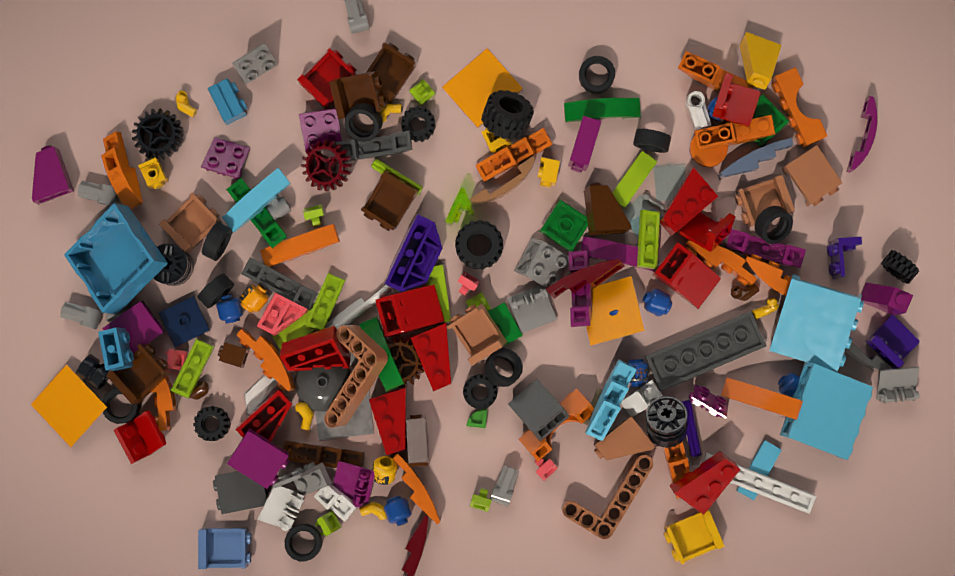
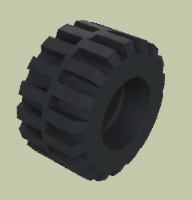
M509 90L495 91L488 97L481 120L484 122V127L488 128L489 132L494 133L493 135L500 136L503 139L508 138L509 140H513V138L519 139L520 136L523 137L527 132L534 114L533 106L530 105V102L524 96L518 95L516 92H510Z
M470 221L469 224H465L459 230L456 237L455 248L457 256L467 267L476 270L491 267L499 260L502 254L503 238L500 231L497 230L494 224L492 225L488 221ZM482 234L489 238L491 247L487 254L475 256L469 251L468 241L473 235Z

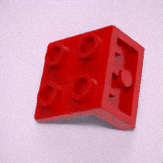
M726 73L712 116L749 127L760 91L731 82L733 75Z
M699 213L680 230L679 234L707 251L712 252L731 233L736 216L729 213L726 217L720 218L716 222L706 215Z
M149 410L139 415L133 421L113 430L131 464L152 455L167 444L164 434L160 431L155 417Z

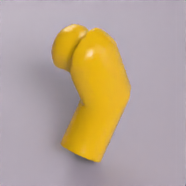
M182 90L177 92L175 99L178 110L194 118L197 109L189 105L187 93Z
M387 104L386 108L380 112L383 122H386L387 116L390 113H401L402 104Z
M770 298L767 300L768 305L752 310L754 318L758 319L778 310L779 304H777V299Z
M298 402L295 410L303 418L300 428L310 430L314 416L313 411L305 402Z

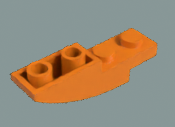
M688 51L685 52L678 66V69L719 93L726 73L733 75L731 82L750 89L754 87L748 84L747 80L721 69V66Z
M772 115L752 119L749 127L731 122L695 131L698 150L736 145L776 135Z
M115 131L103 138L106 152L101 157L117 196L123 205L133 209L143 203L136 170L129 167L122 133Z
M688 241L684 245L695 256L702 259V262L709 268L715 269L721 264L722 270L728 274L733 273L737 276L736 280L744 286L753 285L757 279L742 267L746 260L728 249L717 246L712 252H709L692 241Z
M755 254L745 256L746 262L759 278L777 292L785 296L787 295L792 277L787 275L781 277L783 270L779 268L780 264L769 261V263L761 261L762 257Z
M241 329L237 333V336L240 338L239 342L244 347L253 349V355L262 361L264 359V362L260 365L264 369L262 373L269 379L273 377L278 382L276 385L284 392L286 390L293 391L295 389L293 378L282 362L280 353L265 336H260L256 339L248 331Z
M169 376L151 392L157 393V396L154 397V406L158 409V416L155 419L160 431L171 430L169 411L177 410L175 394L171 392L172 384Z

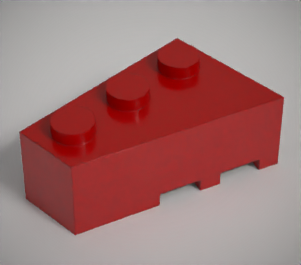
M447 323L411 337L433 392L451 385Z
M278 388L236 426L235 430L244 437L250 428L269 441H272L292 405V400Z
M407 388L369 399L386 455L406 449Z
M719 451L701 463L700 467L691 473L689 471L685 474V477L676 483H671L669 486L675 495L704 515L741 469L735 461Z

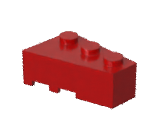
M694 167L689 170L660 218V224L671 236L719 197Z
M334 325L282 343L280 358L288 371L312 370L319 367L331 369V367L342 366L343 369H347L350 365L351 354L337 339V329Z

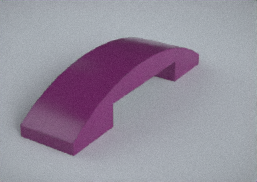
M873 96L865 99L860 118L867 119V125L860 151L851 153L846 172L854 171L864 161L873 145L878 123L877 107Z
M734 229L731 230L726 244L728 249L749 256L755 254L762 257L763 260L801 268L806 249L788 244H769L762 238Z
M583 237L580 251L587 250L589 258L607 261L620 259L625 265L649 271L655 270L637 267L638 247Z
M587 250L569 252V271L571 274L590 266ZM588 283L575 294L571 291V327L591 325L592 286Z

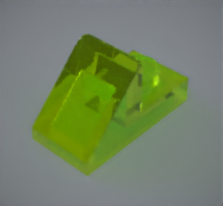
M463 187L460 188L445 220L447 225L453 226L454 223L457 224L462 215L459 212L460 210L474 216L466 190Z

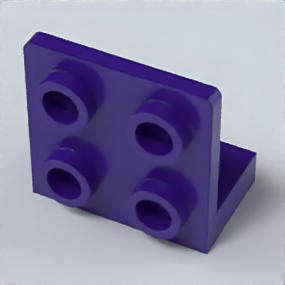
M862 236L837 238L829 242L827 254L831 257L829 274L832 275V279L845 277L843 252L855 250L856 246L861 245Z
M891 315L865 342L892 369H896L904 364L902 360L920 341L894 315Z

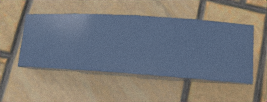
M792 138L774 142L752 151L723 170L718 175L719 179L756 171L759 169V162L773 160L776 157L775 151L792 147Z

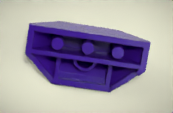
M419 214L416 215L390 265L384 284L404 292L427 283L443 249L435 222Z

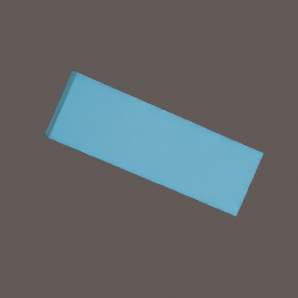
M764 440L748 469L768 476L782 450ZM740 486L736 490L752 500H755L757 493Z

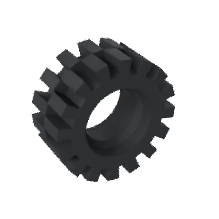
M411 107L408 111L404 112V116L401 118L402 131H410L411 140H414V142H424L425 139L428 140L434 133L436 127L434 116L425 107ZM420 117L425 120L426 125L423 130L415 131L412 129L411 122L414 118Z
M891 250L881 262V265H883L887 272H890L892 276L906 284H910L919 272V269L911 260H908L906 256H902L901 253H897L895 250Z
M484 374L470 377L463 387L465 401L476 409H484L491 406L497 398V386L491 383ZM477 384H483L488 389V394L484 399H477L473 395V388Z
M215 406L205 407L198 411L197 416L194 417L195 423H193V426H195L194 431L198 434V437L203 438L205 441H217L225 437L224 435L229 432L228 428H230V418H228L227 412ZM210 416L216 417L219 421V427L215 431H209L205 427V421Z

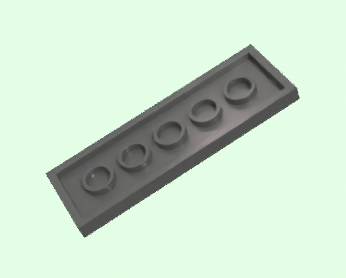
M749 311L646 355L645 358L661 392L764 348L766 343L752 311Z

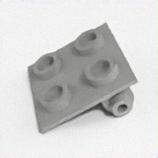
M265 43L232 63L245 84L254 81L257 77L278 65Z
M542 285L508 298L521 334L557 320L549 301L548 293Z
M919 367L880 370L876 399L883 403L898 402L899 399L901 402H904L905 399L906 401L918 399L919 391H916Z

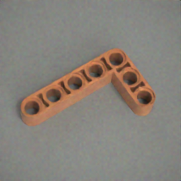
M357 325L340 326L336 332L339 342L359 361L324 416L325 424L329 428L348 424L388 361L385 350Z
M645 454L638 455L600 517L572 500H567L563 503L561 507L563 515L601 539L610 538L652 470V458ZM642 458H646L649 461L645 469L639 466V461ZM631 475L638 476L639 481L636 485L629 483ZM623 491L629 494V498L625 502L619 500V494ZM569 504H573L576 507V511L572 515L565 512V508ZM612 508H617L619 511V515L616 518L609 517V511ZM589 514L592 516V522L589 525L582 523L584 515ZM602 525L609 527V531L605 535L599 534V527Z

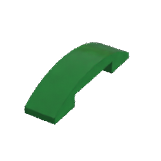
M602 98L564 103L565 122H580L583 116L592 119L641 118L640 98Z
M242 178L226 189L236 203L251 191ZM264 207V210L252 218L251 222L273 249L286 239L287 235Z
M376 316L359 324L360 328L387 353L388 361L379 374L386 392L403 385V379L390 352L378 317Z

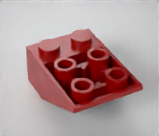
M678 242L652 274L697 309L700 308L721 280L697 256Z
M435 285L375 300L385 337H394L445 322Z

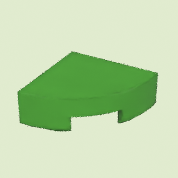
M487 409L474 412L469 417L466 426L485 428Z

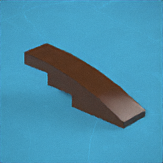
M286 440L284 444V450L289 453L288 459L293 462L305 464L314 462L315 465L323 462L326 467L337 468L338 461L363 467L365 452Z

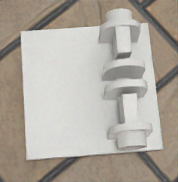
M283 486L273 487L258 520L281 527L282 530L288 532L289 529H292L294 522L292 518H297L295 512H300L297 509H300L305 501L303 500L304 495Z

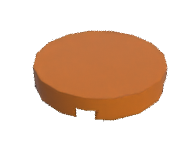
M694 136L690 142L689 152L694 162L702 167L711 168L719 165L725 159L728 146L698 150L696 136Z

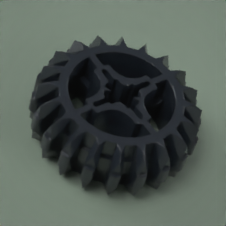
M161 108L158 109L157 113L155 109H151V115L145 111V118L138 116L141 122L134 123L137 129L132 130V133L136 134V136L132 137V140L137 142L134 146L140 148L139 152L141 154L146 153L145 156L147 158L152 156L158 159V156H160L164 160L165 154L172 157L170 151L178 152L175 146H182L178 139H184V136L179 134L184 131L182 127H178L181 121L176 120L177 116L175 114L170 116V111L166 110L163 112ZM160 120L155 126H148L153 121ZM167 122L171 125L172 137L166 134ZM144 132L150 135L149 146L145 143ZM152 132H160L163 136L156 137ZM161 142H168L164 147L155 149Z

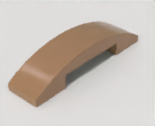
M534 156L517 167L520 173L518 176L491 194L485 188L470 198L471 204L492 202L513 191L530 173L535 163Z

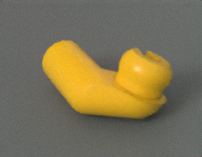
M377 502L359 507L362 516L373 513L380 520L387 518L384 506Z

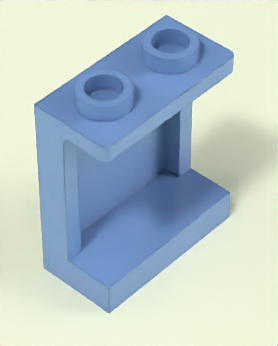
M248 528L199 529L198 569H246L248 564H251V552H248V544H251V532H248Z

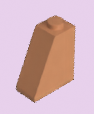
M629 416L607 433L603 441L598 440L593 444L596 447L594 452L600 459L604 457L605 460L645 452L655 448L632 416Z

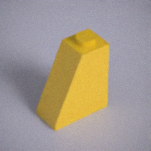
M746 32L740 43V51L747 83L766 90L772 79L782 45Z

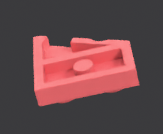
M275 293L257 327L276 336L304 316L309 310Z

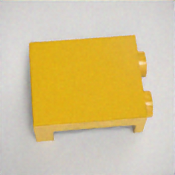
M709 510L704 515L698 512L664 527L666 531L663 533L667 544L671 543L674 549L671 551L675 562L679 561L681 565L711 550L725 547Z

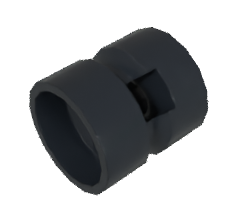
M89 354L77 368L76 375L83 380H89V384L99 390L109 380L106 375L111 371L105 370L104 363L100 364L98 358Z

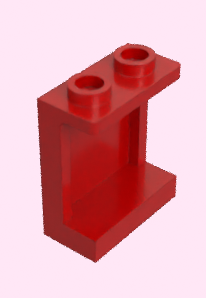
M330 48L327 49V54L305 76L302 74L297 79L298 83L325 109L334 102L329 82L335 78L356 75L355 72L357 71L352 64H346L342 60L343 56L336 49L332 51Z

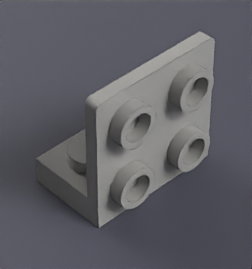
M531 238L514 271L548 288L560 280L569 263V257L546 242Z
M312 462L303 466L304 470L299 467L290 471L291 476L285 474L279 477V482L273 484V487L276 488L294 481L298 492L306 495L327 487L332 482L323 462L317 465Z

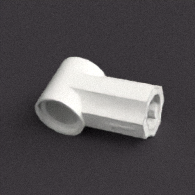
M698 91L690 93L685 99V106L689 110L695 131L712 126L704 103L705 97ZM691 97H697L699 105H693L690 100Z

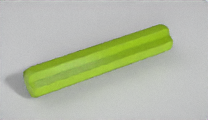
M375 159L371 167L381 174L389 170L420 190L417 195L421 193L422 186L380 160Z

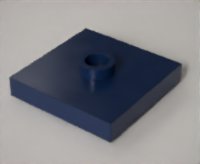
M194 296L159 312L174 347H178L211 331Z

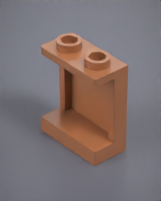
M817 145L782 168L784 174H789L807 202L805 204L807 206L810 204L816 206L824 200L822 197L827 193L831 196L839 191L838 186L842 184V181Z
M783 175L736 191L735 201L738 206H741L743 212L741 213V218L748 228L755 226L758 215L770 206H780L789 214L795 211Z
M191 193V197L171 217L159 223L164 231L187 253H190L208 235L215 223L222 222L218 218L220 214L213 207L209 209L205 205L207 201L200 194L196 196L194 193Z
M482 303L477 307L475 304L471 305L465 310L466 314L462 316L457 314L450 319L451 323L447 326L448 330L451 328L454 330L468 351L470 357L467 360L471 366L502 348L507 343V340Z

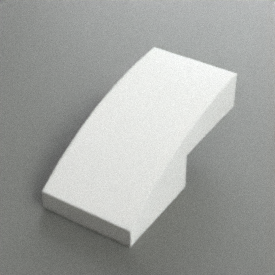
M332 485L320 489L314 496L327 510L331 509L344 522L358 508L353 505L350 498Z

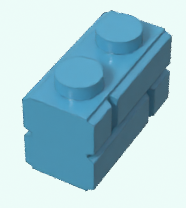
M225 79L208 88L226 125L247 115L245 110L248 108L243 98L239 100L236 94L239 92V89L235 82L231 83L229 79Z

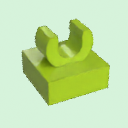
M424 79L409 90V93L420 106H423L436 95Z
M322 204L305 208L303 210L305 220L311 219L313 227L321 225L319 216L324 215Z
M482 292L465 301L468 307L473 304L477 307L482 303L487 311L491 309Z
M481 488L479 496L473 494L469 507L488 512L492 501L486 498L488 490Z
M333 511L318 518V522L315 523V526L320 525L323 530L320 535L326 536L342 527Z

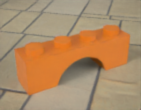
M796 67L776 75L771 80V87L780 98V107L788 115L789 126L794 128L796 132L795 139L797 143L802 145V148H805L825 139L828 135L821 120L806 117L798 109L796 96L804 84Z
M578 389L569 393L560 402V405L569 414V417L560 425L567 422L582 424L592 415L594 411L593 406ZM530 429L525 431L518 440L538 462L552 450L551 438L556 429L542 441H539Z

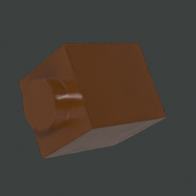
M225 342L224 346L221 345L218 351L219 361L244 368L249 350Z

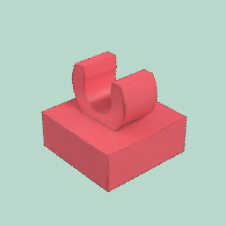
M464 271L457 281L462 284L458 292L466 295L469 289L475 291L481 281Z
M174 349L166 351L165 354L168 355V368L181 370L188 352Z
M543 459L538 462L534 461L539 466V469L535 472L543 481L558 469L551 459L546 462Z

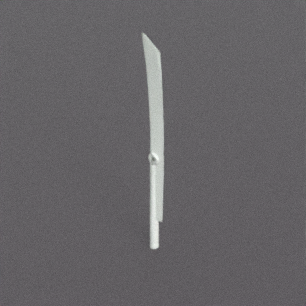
M385 285L365 302L362 298L358 299L327 322L325 328L335 325L336 329H338L340 326L350 324L374 305L376 299L383 298L392 289ZM264 375L244 393L247 415H250L277 386L278 382L273 377L269 379Z

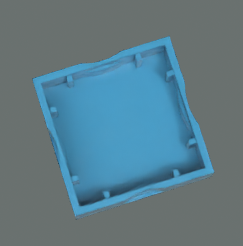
M116 203L96 221L89 232L83 235L64 254L76 274L86 284L90 295L102 313L118 314L168 264L129 206Z

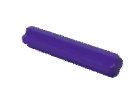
M685 400L682 403L686 407L688 415L687 439L692 457H698L702 455L693 408L691 401Z

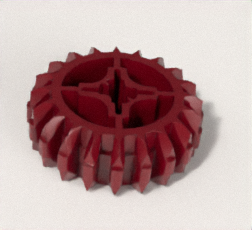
M324 140L323 143L317 141L316 145L311 144V150L305 151L308 157H302L306 164H301V167L306 168V171H303L302 174L308 175L306 182L312 181L311 187L317 186V190L324 188L325 192L329 191L330 188L337 190V186L342 187V181H348L345 175H351V171L347 170L348 167L353 166L347 163V161L351 160V156L345 157L348 150H342V144L336 146V141L329 142V140ZM324 150H330L335 154V156L328 158L321 152ZM315 159H316V160H317V167L314 169V162H315ZM325 162H329V169H324ZM339 162V171L337 172L336 165ZM326 173L327 176H330L332 178V180L327 182L320 179L318 176L320 174Z

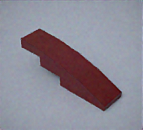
M620 259L600 262L563 277L546 288V290L555 299L568 289L575 294L588 283L595 288L625 267Z
M425 514L405 547L406 550L411 552L401 569L407 573V576L415 575L422 557L428 530L429 516Z

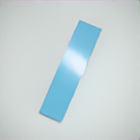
M277 168L238 201L222 217L223 220L235 233L263 211L266 205L278 197L277 195L291 184L290 181Z
M618 359L591 415L585 431L586 434L598 440H604L621 410L620 404L628 392V384L637 370L634 366Z

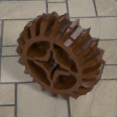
M403 336L399 337V342H396V338L392 337V344L388 340L386 342L390 350L398 346L397 354L393 358L394 361L399 359L401 352L402 360L410 362L409 364L401 365V377L406 366H415L409 376L402 378L403 386L406 388L408 387L407 381L409 380L412 385L415 384L412 378L415 377L419 380L420 376L417 375V372L424 373V370L419 368L422 364L414 345H409L411 339L407 338L406 343H404ZM404 347L409 348L413 352L415 360H408L404 357Z

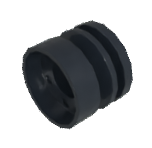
M173 244L157 246L165 260L172 262V265H169V268L164 267L153 279L168 286H179L189 280L194 266L189 253Z
M669 396L659 397L648 406L646 411L647 434L650 440L657 446L664 448L675 447L686 438L688 415L686 407L680 400Z

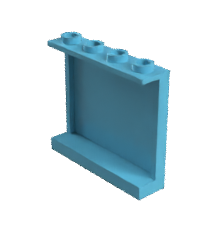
M793 275L769 351L804 362L815 363L838 372L839 366L843 367L846 360V355H843L845 348L849 349L852 338L849 337L851 330L855 331L858 320L855 319L857 312L861 313L864 301H861L862 295H851L801 280L800 276Z
M805 362L799 378L798 388L793 395V398L803 401L798 418L795 420L786 417L780 435L835 455L838 458L848 460L853 452V444L859 434L861 421L865 417L868 401L872 397L873 387L815 363Z

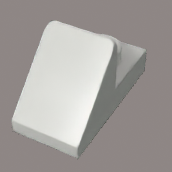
M650 380L623 399L621 404L629 416L633 417L648 408L653 400L663 395L654 382Z

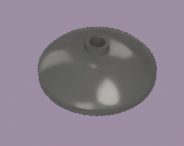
M343 366L331 367V369L319 367L312 370L297 371L295 376L297 396L301 402L308 404L311 409L326 412L351 372L349 368L343 369ZM320 379H325L326 384L324 386L319 385Z

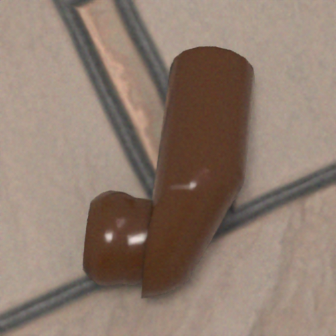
M755 284L747 289L733 286L731 288V296L734 299L747 301L760 290Z
M205 381L200 382L194 388L190 398L198 400L205 396L209 391V384Z

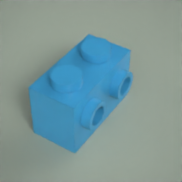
M116 327L98 332L105 370L117 371L133 367L134 356L129 347L130 336L126 329Z

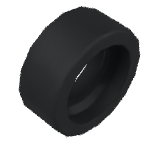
M603 56L587 58L579 70L581 86L591 93L600 94L607 91L615 79L613 63ZM593 64L603 65L607 69L608 78L602 85L595 86L587 81L586 71Z
M360 103L350 109L345 117L344 126L352 138L357 141L366 142L371 141L377 136L382 127L383 119L381 113L377 112L374 106ZM364 114L373 121L374 128L371 131L361 130L354 124V115Z
M637 129L633 145L651 152L666 153L669 151L671 136L656 130Z
M770 206L758 215L754 229L756 234L766 243H779L789 235L793 226V219L780 206ZM781 217L778 226L771 232H767L769 224L776 218Z
M219 222L215 223L204 241L202 255L217 261L224 253L230 241L232 229Z
M225 273L220 274L208 283L197 297L207 309L211 308L222 300V296L227 295L232 290L234 283Z
M501 348L487 358L484 364V371L491 383L500 387H508L521 376L523 364L517 353L510 349ZM501 358L508 361L513 369L512 376L505 377L500 375L494 367L495 359Z
M118 388L108 391L102 400L107 406L103 411L105 418L110 422L123 424L131 422L138 416L141 403L132 404L131 412L124 417L115 416L110 409V403L114 396L122 393Z
M299 524L287 533L284 540L285 550L296 561H309L320 552L322 536L314 526ZM300 531L309 532L315 540L313 550L307 554L297 553L292 546L293 537Z

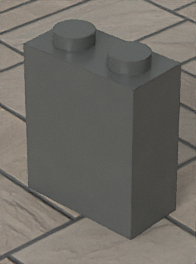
M538 379L530 383L525 390L508 403L539 441H542L569 417L565 409Z
M239 471L216 475L215 480H213L214 491L218 492L219 498L216 499L218 511L221 510V514L262 507L269 496L268 489Z

